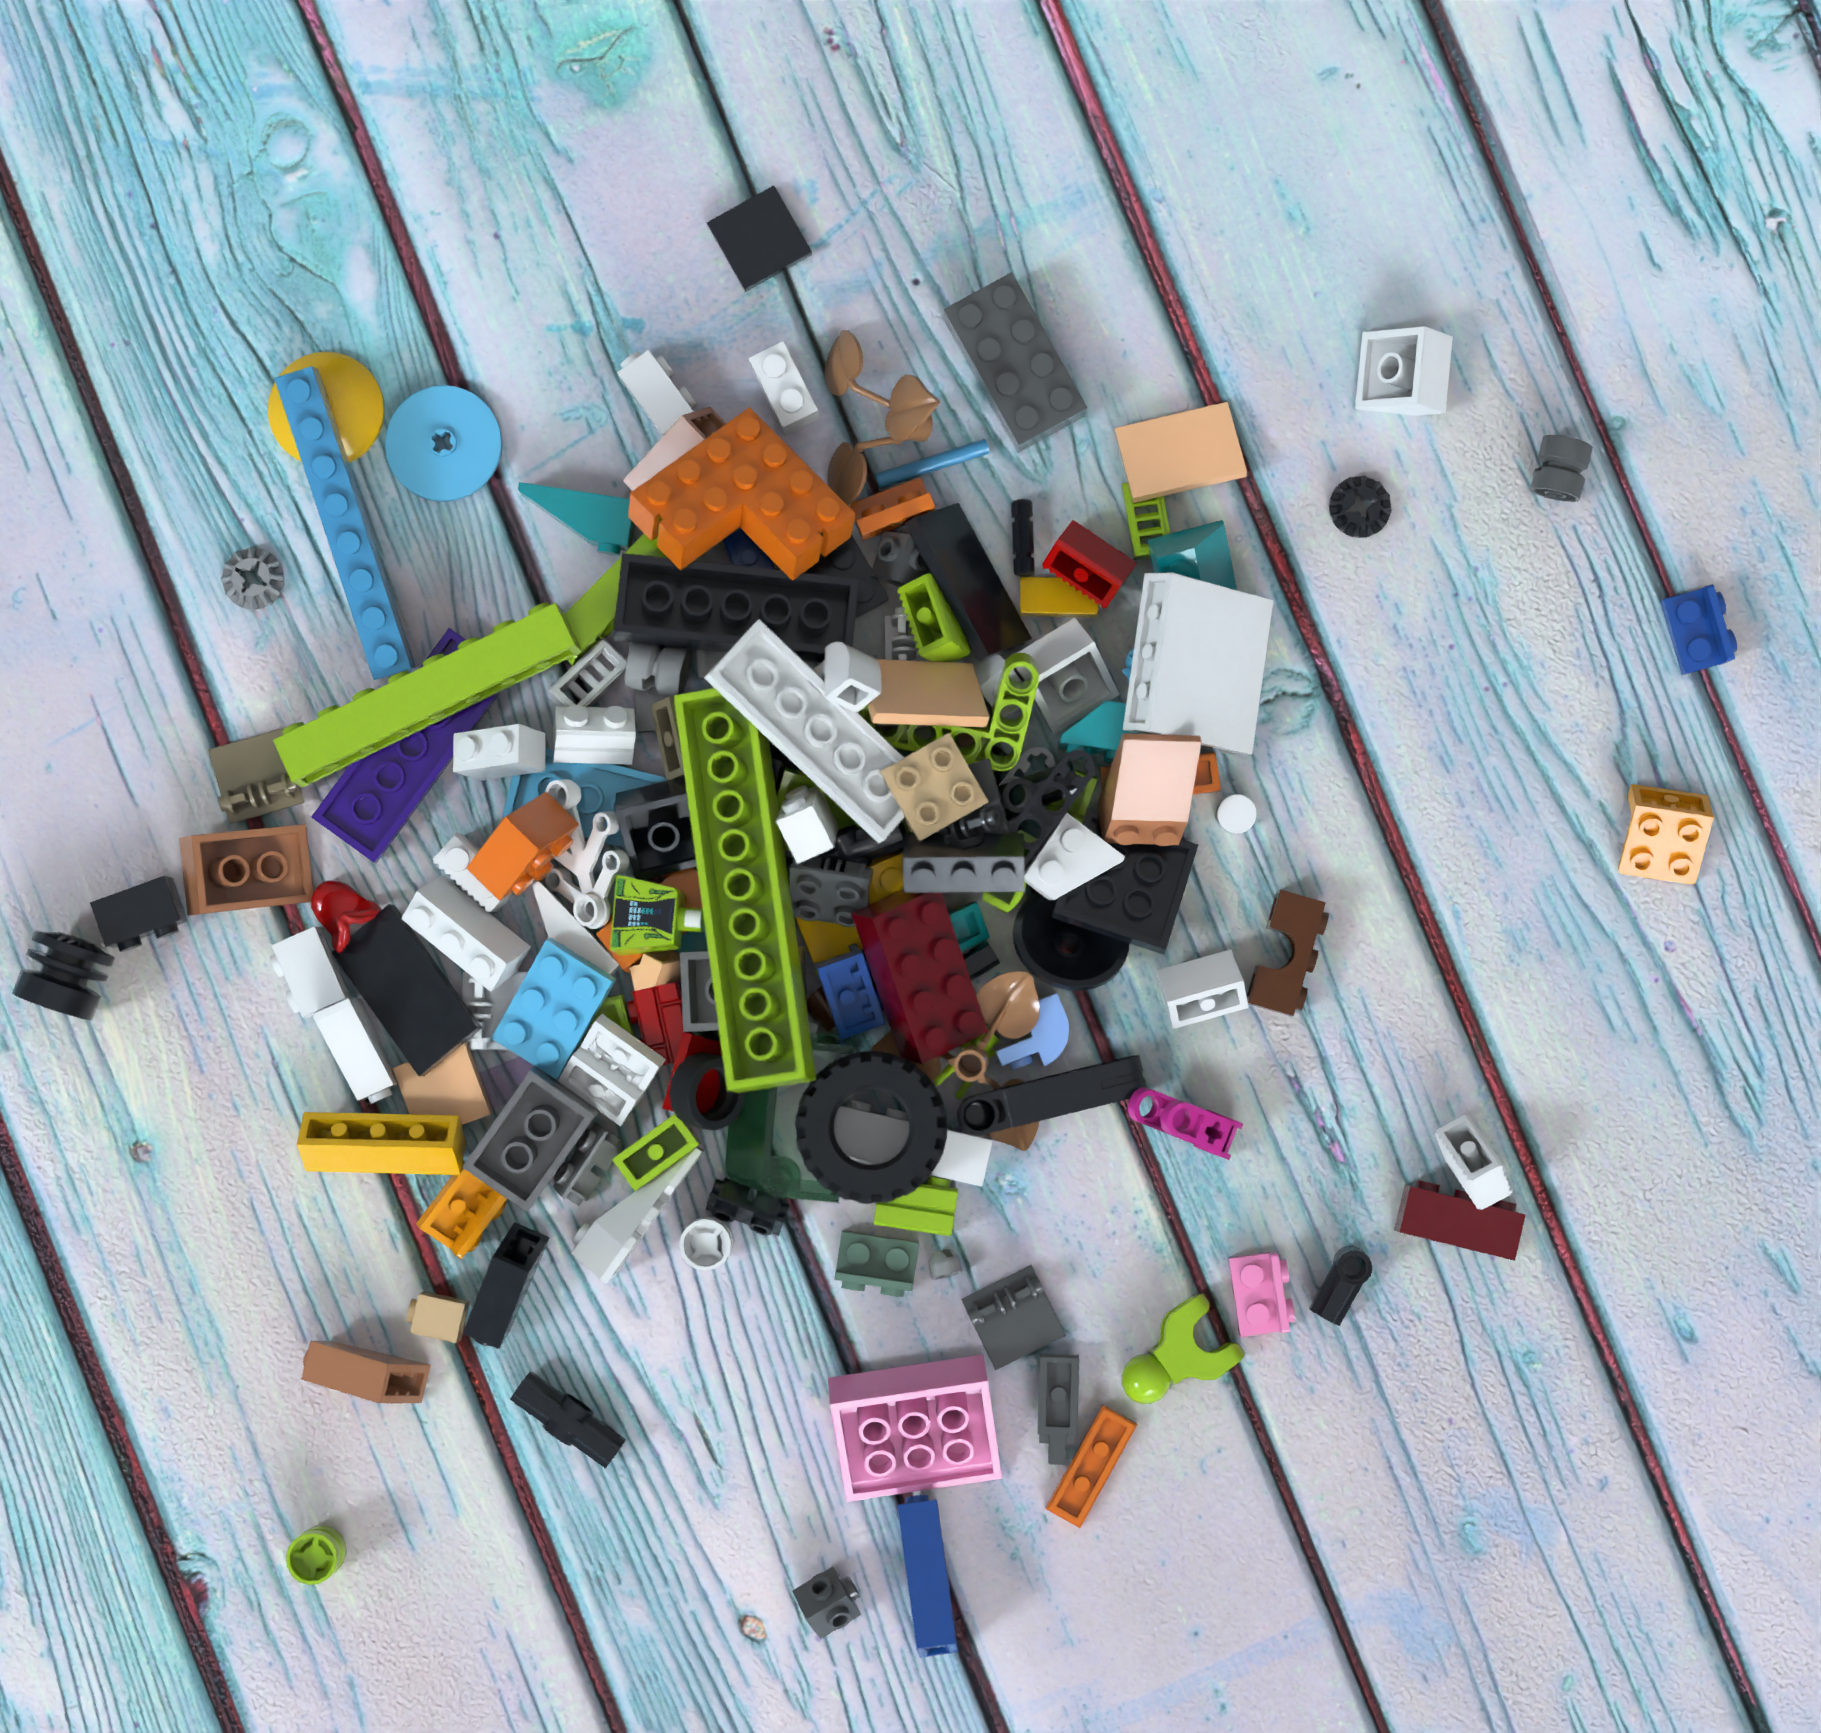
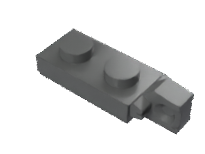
M1039 1354L1037 1433L1039 1434V1443L1048 1444V1463L1050 1465H1065V1444H1075V1435H1077L1079 1355Z

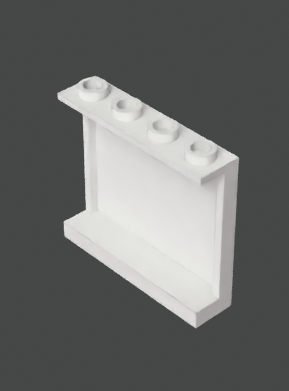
M1145 573L1123 730L1133 733L1200 736L1201 745L1221 749V753L1252 754L1274 600L1175 573Z

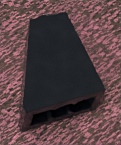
M513 1223L492 1256L463 1334L472 1337L481 1345L500 1349L511 1330L550 1237L518 1223Z

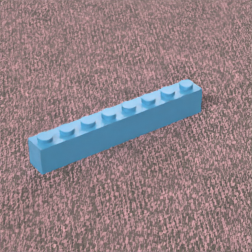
M310 366L275 377L278 392L373 680L415 668L416 665L319 370Z

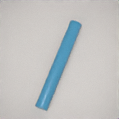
M986 439L876 473L875 478L879 489L990 454Z

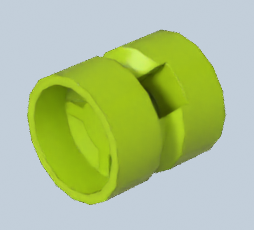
M313 1526L304 1531L288 1547L286 1565L291 1576L298 1582L307 1585L324 1582L344 1563L347 1553L346 1543L342 1535L329 1526Z

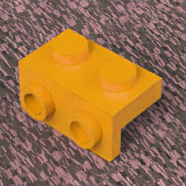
M462 1168L461 1175H452L416 1224L419 1229L450 1248L455 1256L463 1259L467 1252H472L479 1245L483 1235L482 1232L490 1221L496 1220L502 1214L507 1198Z

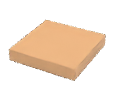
M467 1041L425 1076H418L409 1062L392 1068L409 1114L459 1115L461 1125L494 1113Z

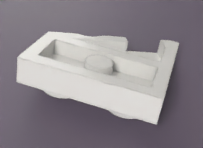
M1065 813L1024 868V882L1048 900H1055L1123 862L1125 856L1071 815Z

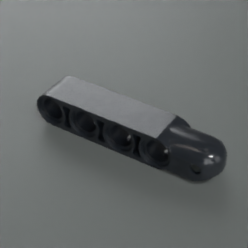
M1140 1055L1123 1057L972 1095L960 1103L957 1110V1120L960 1127L966 1132L974 1135H984L1130 1099L1137 1089L1147 1087L1142 1074L1143 1068Z

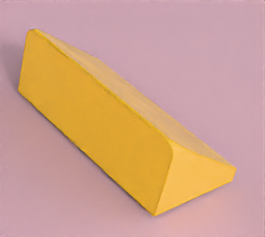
M1020 577V616L1097 618L1098 604H1095L1094 599H1089L1088 595H1082L1081 590L1076 591L1075 586H1069V583L1063 582L1062 578Z

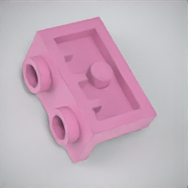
M1275 1251L1228 1258L1239 1336L1245 1337L1279 1331L1281 1333L1290 1332L1289 1322H1295L1292 1299H1285L1283 1283H1289L1286 1259L1279 1260V1255Z

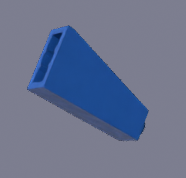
M928 1495L905 1498L906 1504L897 1506L916 1649L920 1658L958 1653L937 1499L929 1500Z

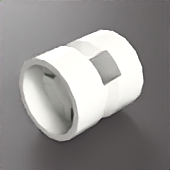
M706 1216L698 1218L687 1226L681 1235V1255L687 1264L695 1269L705 1271L716 1269L727 1260L733 1250V1234L729 1226L716 1217Z

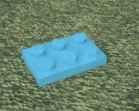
M550 937L544 942L491 1039L557 1080L571 1056L576 1052L614 985L616 978Z

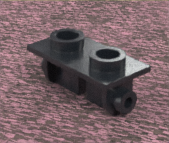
M726 1177L724 1180L716 1178L705 1210L711 1211L712 1215L719 1220L725 1222L736 1220L747 1224L752 1231L758 1234L771 1235L772 1233L780 1235L790 1204L783 1202L784 1198L758 1189L754 1202L746 1200L750 1186Z

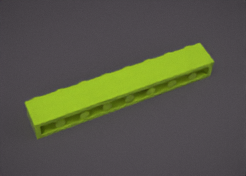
M548 602L539 604L528 611L529 616L516 622L514 620L504 621L493 628L494 633L481 639L479 637H472L461 642L457 646L459 650L446 656L444 654L434 655L426 659L422 663L423 667L411 673L409 671L399 672L391 676L387 680L388 684L376 690L374 688L364 689L353 695V701L341 707L339 705L327 707L318 712V718L306 724L298 722L286 727L282 731L283 735L273 739L291 782L303 788L581 653V647L564 610L556 603L551 605Z

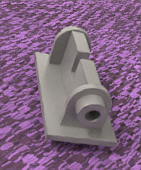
M595 1122L592 1128L586 1129L577 1141V1150L570 1161L564 1162L558 1169L554 1178L555 1184L553 1185L555 1191L562 1198H567L580 1206L583 1200L587 1202L602 1179L590 1170L596 1165L602 1170L607 1171L613 1162L612 1159L621 1150L619 1145L622 1139L611 1132L608 1133L599 1123Z

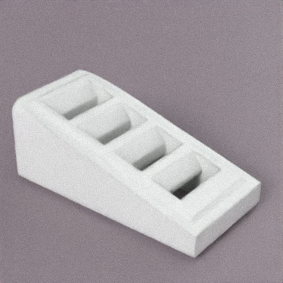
M603 637L548 690V697L556 706L575 705L564 694L569 689L580 700L577 705L592 707L626 671L627 659ZM600 653L615 667L611 672L596 659ZM589 665L604 678L600 683L585 670ZM578 677L592 689L588 694L575 682Z

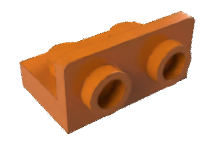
M921 478L866 497L850 505V508L855 512L854 521L862 541L881 535L883 531H891L905 526V523L912 518L935 511V505L930 492L927 493Z

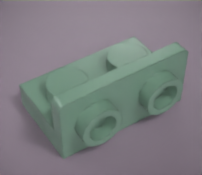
M842 1231L834 1280L842 1281L841 1288L865 1291V1285L881 1287L880 1294L904 1297V1290L913 1291L919 1242Z

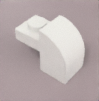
M833 642L825 647V660L813 669L825 682V698L857 713L881 694L880 665L875 658L842 642Z

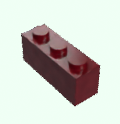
M1417 1180L1415 1187L1404 1186L1394 1228L1395 1231L1515 1261L1526 1214L1515 1212L1517 1204L1500 1200L1492 1204V1206L1481 1210L1476 1208V1205L1473 1204L1466 1191L1455 1189L1454 1196L1438 1193L1440 1185Z

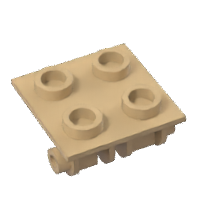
M950 733L880 771L906 817L904 821L911 832L915 833L919 841L988 803L986 796Z

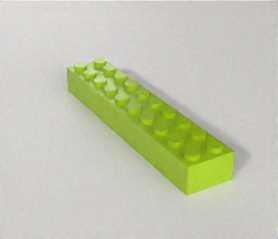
M715 688L674 695L727 1090L742 1093L816 1081L783 837L776 822L779 809L769 739Z

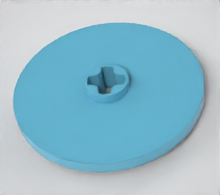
M440 385L417 391L398 406L386 430L385 451L392 472L405 488L427 500L450 502L476 493L490 480L500 461L502 437L497 419L483 400L465 389ZM447 435H451L449 441L453 445L450 451L442 449L440 453L436 452L438 446L434 442L438 436L444 439Z

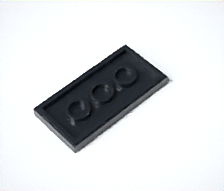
M959 503L914 517L905 523L979 661L1023 645L1032 639Z
M388 904L374 919L364 924L350 936V942L343 952L338 953L334 950L331 953L418 1076H425L480 1031L482 1026L411 927L401 919L402 915L396 906Z

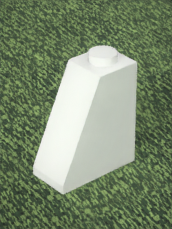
M347 998L312 1014L357 1101L369 1099L370 1104H374L392 1096L390 1088L398 1085V1082L362 999Z

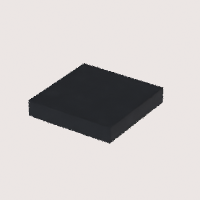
M774 185L707 222L709 230L745 292L812 255L810 247Z

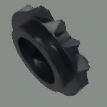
M1366 475L1349 477L1341 482L1333 491L1329 501V513L1334 525L1342 533L1355 538H1365L1378 533L1386 525L1392 511L1390 494L1385 490L1380 481H1375ZM1354 491H1356L1357 496H1360L1362 501L1375 500L1366 510L1367 522L1359 511L1345 512L1355 503L1354 497L1356 495Z

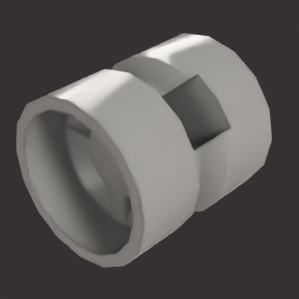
M633 642L626 664L625 686L647 692L652 687H656L659 694L667 696L683 694L689 675L691 650L689 648L672 646L660 649L659 645Z

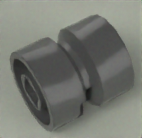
M1543 436L1538 459L1543 465L1535 469L1530 490L1546 498L1565 502H1578L1581 498L1585 482L1580 472L1588 468L1593 447L1587 442L1567 436Z

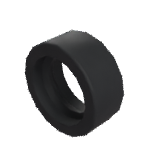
M699 1052L688 1056L677 1067L671 1079L669 1096L671 1108L678 1119L693 1127L717 1131L727 1127L738 1117L744 1105L746 1092L737 1093L727 1090L723 1056ZM715 1069L720 1082L718 1098L706 1113L701 1114L696 1103L697 1087L702 1077L709 1070Z

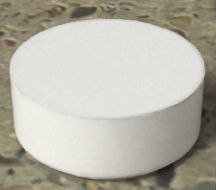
M1235 794L1226 797L1219 804L1216 816L1223 830L1231 834H1241L1253 826L1257 812L1254 803L1248 797Z

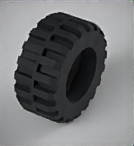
M857 1052L836 1059L816 1074V1081H810L800 1099L795 1119L796 1143L807 1170L813 1174L820 1185L837 1194L836 1196L863 1204L895 1201V1199L915 1191L918 1186L930 1177L938 1162H940L947 1140V1115L942 1098L934 1083L915 1064L886 1052ZM866 1089L882 1090L893 1095L903 1105L909 1119V1135L903 1149L891 1160L875 1165L862 1164L848 1157L839 1147L834 1134V1120L840 1105L850 1095Z

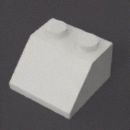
M1426 326L1362 332L1355 409L1414 416L1446 413L1453 336Z
M1076 618L1017 652L1026 653L1036 661L1039 682L1034 705L1053 735L1088 715L1105 701H1111L1120 695L1094 641ZM1019 666L1014 668L1022 682L1029 679L1032 674L1026 667Z

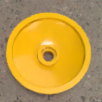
M317 352L305 355L288 365L279 376L310 366L319 370L348 461L351 463L364 455L372 447L381 432L385 406L380 386L364 365L347 355L336 352ZM275 382L268 400V419L272 433L280 446L289 455L302 462Z

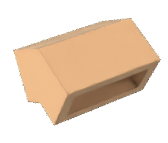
M673 950L643 953L640 964L630 967L634 990L680 982V954Z

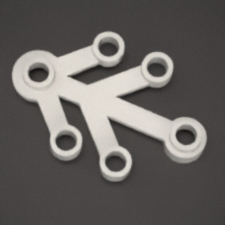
M555 780L548 784L545 792L555 799L579 823V826L570 836L574 840L570 846L571 850L568 848L561 856H554L565 867L553 868L545 877V883L549 890L553 892L558 891L574 904L573 912L578 923L590 929L601 928L606 925L610 918L611 909L607 897L617 873L625 872L629 866V858L625 851L621 849L607 851L602 857L603 869L595 884L593 870L608 835L615 834L619 829L616 813L606 811L599 812L594 816L593 829L586 844L576 807L581 800V789L572 780ZM605 819L607 820V823H608L607 828L605 827V823H604ZM614 857L617 860V867L614 864ZM569 870L577 875L580 888L571 883L572 877ZM557 875L560 878V883L557 881Z

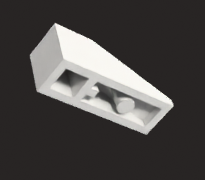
M536 881L532 885L548 938H553L610 975H613L621 968L607 948L586 926L578 923L574 914L542 881Z

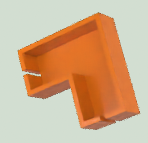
M749 407L630 492L628 517L651 541L658 537L657 547L680 571L740 527L793 581L819 562L820 553L825 557L851 538L855 512Z

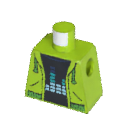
M616 875L610 951L617 955H632L680 949L682 931L703 932L705 926L703 908L684 907L685 894L679 889Z

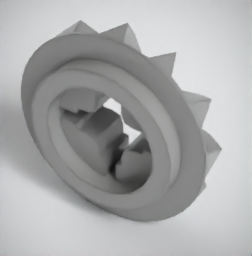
M249 547L241 551H235L234 555L224 563L221 581L225 594L233 603L245 609L255 610L267 607L279 597L284 586V571L282 565L273 554L264 549ZM258 567L257 575L262 578L263 582L267 583L266 586L252 584L250 588L246 589L247 580L242 577L243 575L239 571L252 572Z

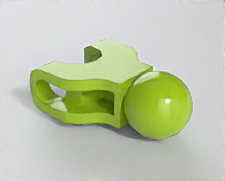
M1203 1293L1192 1295L1168 1311L1160 1325L1158 1343L1148 1350L1150 1354L1135 1356L1124 1366L1121 1374V1384L1125 1394L1132 1401L1140 1404H1153L1166 1395L1171 1383L1178 1384L1185 1378L1190 1377L1199 1380H1216L1243 1359L1245 1352L1237 1343H1225L1210 1352H1205L1196 1345L1193 1337L1194 1325L1208 1312L1210 1307L1209 1301Z

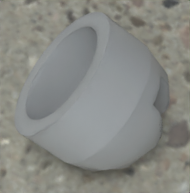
M950 1249L935 1251L929 1260L932 1280L947 1278L962 1272L960 1260L956 1253Z

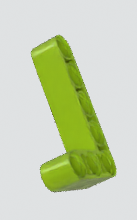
M645 534L625 552L626 554L667 558L657 547L658 537L651 541ZM622 556L565 613L582 650L581 653L567 659L572 666L597 644L600 639L606 638L614 630Z
M1015 653L1005 660L990 720L986 727L931 725L936 730V733L931 738L922 739L914 732L915 728L919 725L897 724L893 729L883 730L876 723H872L867 705L858 711V714L892 747L913 752L950 733L952 739L960 733L970 734L974 738V742L966 748L957 746L966 763L971 764L990 758L993 770L1007 771L1012 769L1020 758L1039 682L1038 666L1033 657L1026 653ZM1021 666L1028 668L1032 674L1026 681L1017 682L1010 677L1011 671ZM1009 704H1015L1022 709L1021 715L1015 719L1004 718L1000 712L1004 706ZM998 742H1006L1013 749L1006 756H997L991 751V748Z

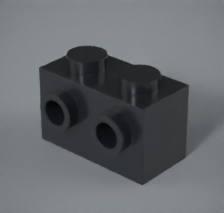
M162 876L90 902L105 947H118L119 952L141 946V938L155 934L157 939L179 932L177 925L188 922L174 880L168 876Z

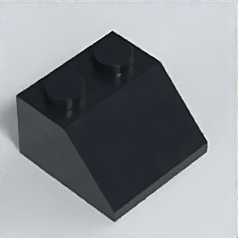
M685 776L616 793L615 813L635 879L644 880L697 867Z

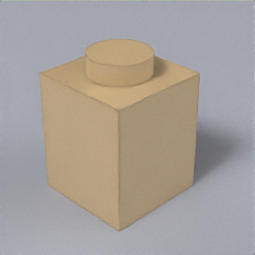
M426 1291L419 1293L418 1299H411L407 1311L406 1322L412 1323L410 1333L453 1343L459 1342L462 1338L470 1301Z

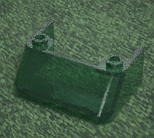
M810 1032L812 1052L817 1050L853 1054L856 1037L851 1036L841 1040L838 1035ZM778 1087L746 1092L744 1105L738 1117L728 1126L725 1169L728 1176L739 1184L776 1197L839 1203L840 1197L836 1196L837 1194L829 1189H825L817 1181L801 1179V1171L795 1161L788 1157L771 1155Z

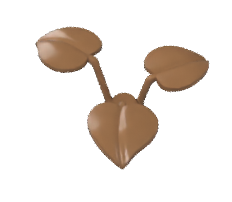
M842 330L833 343L826 360L824 373L828 390L834 395L841 396L849 387L852 391L891 409L885 420V427L890 437L859 442L854 448L850 443L843 442L831 458L828 468V486L850 506L861 493L867 477L866 459L861 452L867 448L888 444L900 445L905 440L925 442L932 431L933 421L931 414L940 404V401L914 375H904L899 379L892 391L890 400L859 386L855 378L861 373L863 368L862 349L853 333L848 330Z
M1026 971L1006 972L992 978L981 987L976 997L985 1024L990 1026L978 1046H966L957 1056L946 1052L924 1064L910 1061L920 1068L931 1081L940 1074L941 1062L939 1058H944L950 1065H954L956 1074L962 1080L969 1082L978 1080L980 1083L991 1086L994 1090L1024 1082L1021 1079L1015 1078L1007 1081L1000 1087L997 1081L986 1076L984 1073L988 1067L989 1058L984 1049L996 1029L1002 1036L1014 1039L1027 1035L1035 1027L1040 1015V1002L1032 974ZM891 1030L871 1049V1051L886 1052L900 1057ZM1039 1121L986 1135L996 1141L1026 1151L1036 1136Z

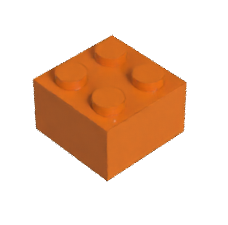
M545 792L505 816L466 869L499 901L513 892L518 896L530 886L533 880L541 881L550 873L554 867L551 860L554 856H561L572 845L574 840L570 836L579 826V823L555 799Z

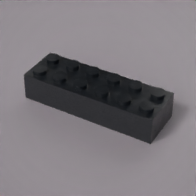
M622 553L614 640L728 652L759 619L801 660L823 662L825 660V647L833 642H842L853 648L859 579L803 573L792 581L782 570L693 561L680 571L668 558Z

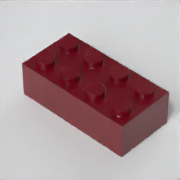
M904 889L851 913L900 1057L924 1064L988 1032L942 892L904 893Z

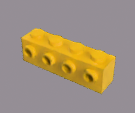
M304 1112L296 1145L306 1171L461 1175L467 1142L459 1115Z

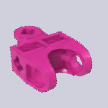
M1147 1087L1137 1089L1131 1096L1128 1104V1113L1132 1120L1192 1143L1194 1147L1227 1160L1231 1158L1228 1152L1237 1129H1242L1243 1127L1241 1122L1210 1110H1204ZM1150 1096L1152 1099L1151 1110L1145 1116H1141L1139 1112L1140 1103L1145 1097Z

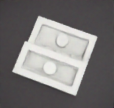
M601 1014L594 1021L580 1048L571 1056L558 1082L616 1124L622 1126L666 1059L608 1017Z

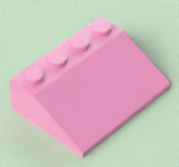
M984 1354L828 1378L830 1408L847 1502L1002 1479Z

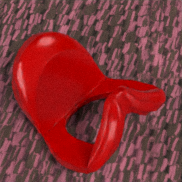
M328 880L322 882L315 889L311 898L312 911L318 921L330 933L332 947L338 953L343 952L350 942V924L367 923L374 919L381 910L378 903L364 899L352 887L341 881Z

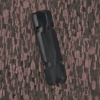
M1018 499L1011 503V517L1014 518V522H1012L1013 554L1016 555V558L1013 559L1014 574L1017 576H1030L1035 571L1034 558L1031 557V554H1034L1033 521H1030L1033 511L1032 502L1027 499Z

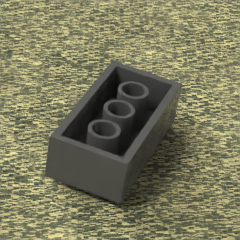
M1012 272L943 309L944 322L1017 453L1085 417L1087 411L1085 402Z

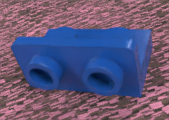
M1713 584L1660 601L1681 675L1725 664L1735 659L1734 652L1737 651V642L1733 631L1726 628L1723 617L1726 614L1725 600L1721 592H1716Z
M856 943L848 945L850 952L815 964L838 1036L841 1040L885 1024L881 1012L884 1008L877 988H873L870 978L872 973L865 953L861 952Z

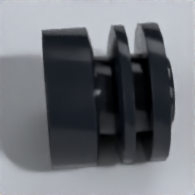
M35 930L32 940L47 946V952L28 949L26 955L41 963L40 971L21 969L12 994L23 1000L85 1020H93L101 996L85 986L88 980L107 981L108 975L92 969L94 963L110 967L113 965L115 957L105 953L96 944L62 932Z

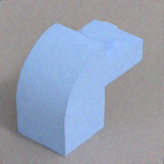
M1058 993L1039 1000L1040 1015L1035 1027L1029 1032L1030 1038L995 1051L1001 1066L1009 1064L1011 1070L1032 1063L1031 1054L1038 1052L1042 1065L1046 1066L1062 1053L1068 1041L1069 1023Z

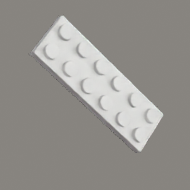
M758 619L704 678L875 841L881 843L905 816L880 771L904 757L858 713L825 698V682Z

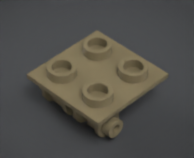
M284 728L208 750L221 794L218 797L219 806L222 812H226L229 824L305 803L300 786L291 782L273 739L283 735L282 731Z

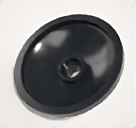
M1039 892L1031 895L1020 907L1012 932L1016 953L1030 973L1048 985L1070 991H1084L1100 987L1119 973L1126 961L1130 943L1052 918L1057 899L1048 900ZM1060 949H1068L1071 952V954L1065 953Z

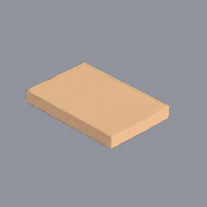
M1228 402L1115 428V437L1133 503L1247 477V469Z
M876 659L881 668V694L867 704L872 723L962 727L987 726L989 714L973 663Z

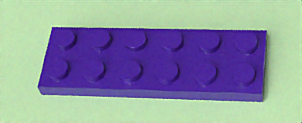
M448 628L426 659L437 654H444L446 656L459 650L457 646L466 639ZM501 692L350 764L311 818L377 864L453 759L454 733L473 731Z

